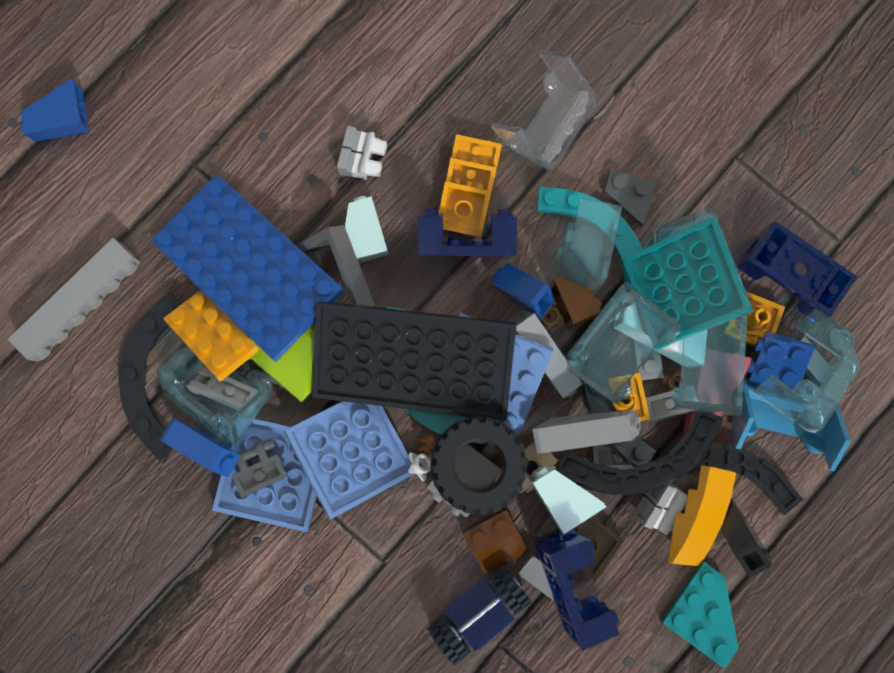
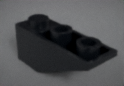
M731 498L720 530L735 557L749 578L772 567V558Z

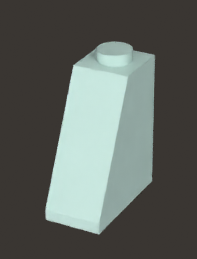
M360 196L355 198L353 202L348 204L345 229L358 263L389 255L372 197Z
M550 466L537 468L532 472L533 476L528 478L553 521L563 534L606 508L601 500Z

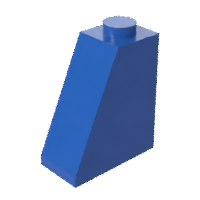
M68 80L21 111L22 121H20V128L23 134L34 142L89 132L83 89L74 80Z
M506 263L503 268H499L493 276L492 282L499 292L524 310L535 313L539 321L555 303L549 285L509 263Z
M174 418L171 419L160 438V441L206 469L229 477L240 457V454L210 433Z

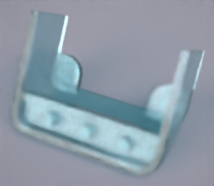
M581 197L576 222H568L563 247H558L556 260L560 261L559 266L572 282L591 289L594 295L604 284L608 274L622 206Z
M816 308L797 324L795 328L836 355L819 384L816 385L811 381L802 380L791 389L770 375L752 392L804 430L812 433L818 432L826 426L860 370V363L852 334Z

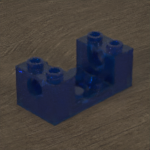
M425 208L424 213L418 215V255L516 256L517 216L512 214V211L509 209H496V214H491L490 242H487L486 238L473 237L472 242L462 241V237H448V241H443L444 213H439L437 208Z
M776 221L761 230L736 267L755 281L767 276L801 299L796 309L815 322L832 316L858 277ZM797 263L805 265L807 269L805 275L797 273Z
M571 529L565 534L559 531L535 541L534 543L565 633L574 643L584 651L620 635L617 628L619 619L613 609L610 610L604 601L599 602L594 595L579 601L578 598H575L572 591L575 589V584L569 574L595 564L592 555L595 553V549L591 540L583 537L580 532L578 533Z

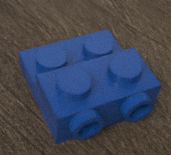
M765 330L763 338L758 337L754 351H757L755 359H751V363L746 371L749 373V380L770 387L778 385L798 391L815 346Z

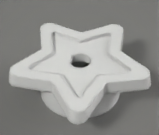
M412 452L409 453L411 465L408 472L417 474L422 481H426L427 473L431 471V458L423 453L420 455Z

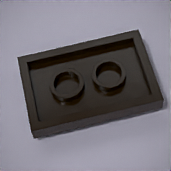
M549 514L535 532L536 535L594 581L624 542V540L593 516L563 534Z

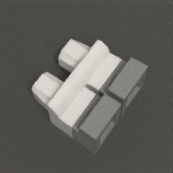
M347 125L343 148L341 149L337 164L339 174L366 180L367 176L380 177L382 162L372 160L373 154L385 156L387 141L376 138L374 132L365 133Z
M670 483L667 486L646 492L645 494L649 498L644 496L633 513V516L643 526L650 529H658L668 535L669 531L673 532L676 512H685L688 496L679 487Z

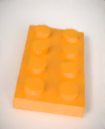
M202 290L198 291L163 318L219 382L259 351L258 347Z

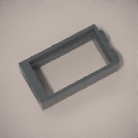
M344 225L327 227L296 245L326 273L318 250L330 244L352 304L375 306Z

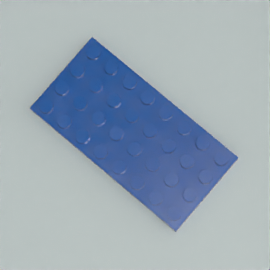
M217 174L151 239L194 284L275 362L313 325L316 320V303L318 301L335 302L345 291Z

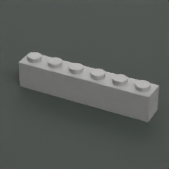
M112 238L7 340L27 360L39 362L45 359L56 344L63 342L68 337V332L72 328L83 323L86 318L85 316L102 304V299L108 293L114 292L126 276H130L136 271L140 261L121 242Z

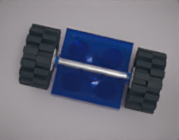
M504 565L488 578L497 594L483 578L445 609V612L456 627L453 626L452 622L445 615H442L427 627L435 644L438 645L440 651L443 652L444 656L453 665H456L471 653L469 646L462 636H464L476 652L515 620L503 604L504 601L515 615L531 603L522 586Z

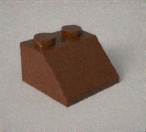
M561 277L553 278L549 286L557 308L563 316L567 330L594 319L601 312V301L597 294L593 295L591 289Z
M505 508L462 531L466 542L485 575L528 552Z

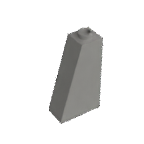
M522 309L507 320L508 322H517L516 334L554 348L543 377L558 396L565 398L574 395L578 391V387L582 385V382L535 313Z
M635 410L554 417L532 430L536 451L539 454L631 441L639 435L641 423L639 417H636Z

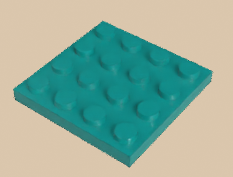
M714 216L623 259L654 349L658 350L753 311L719 222Z

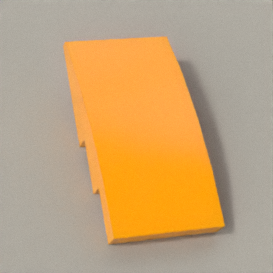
M456 134L436 228L482 237L502 144Z
M701 465L698 490L688 489L685 514L676 512L668 563L691 566L701 565L723 524L732 496L736 477L735 472Z

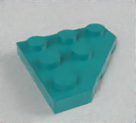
M702 561L660 622L725 669L738 650L726 580L722 574Z

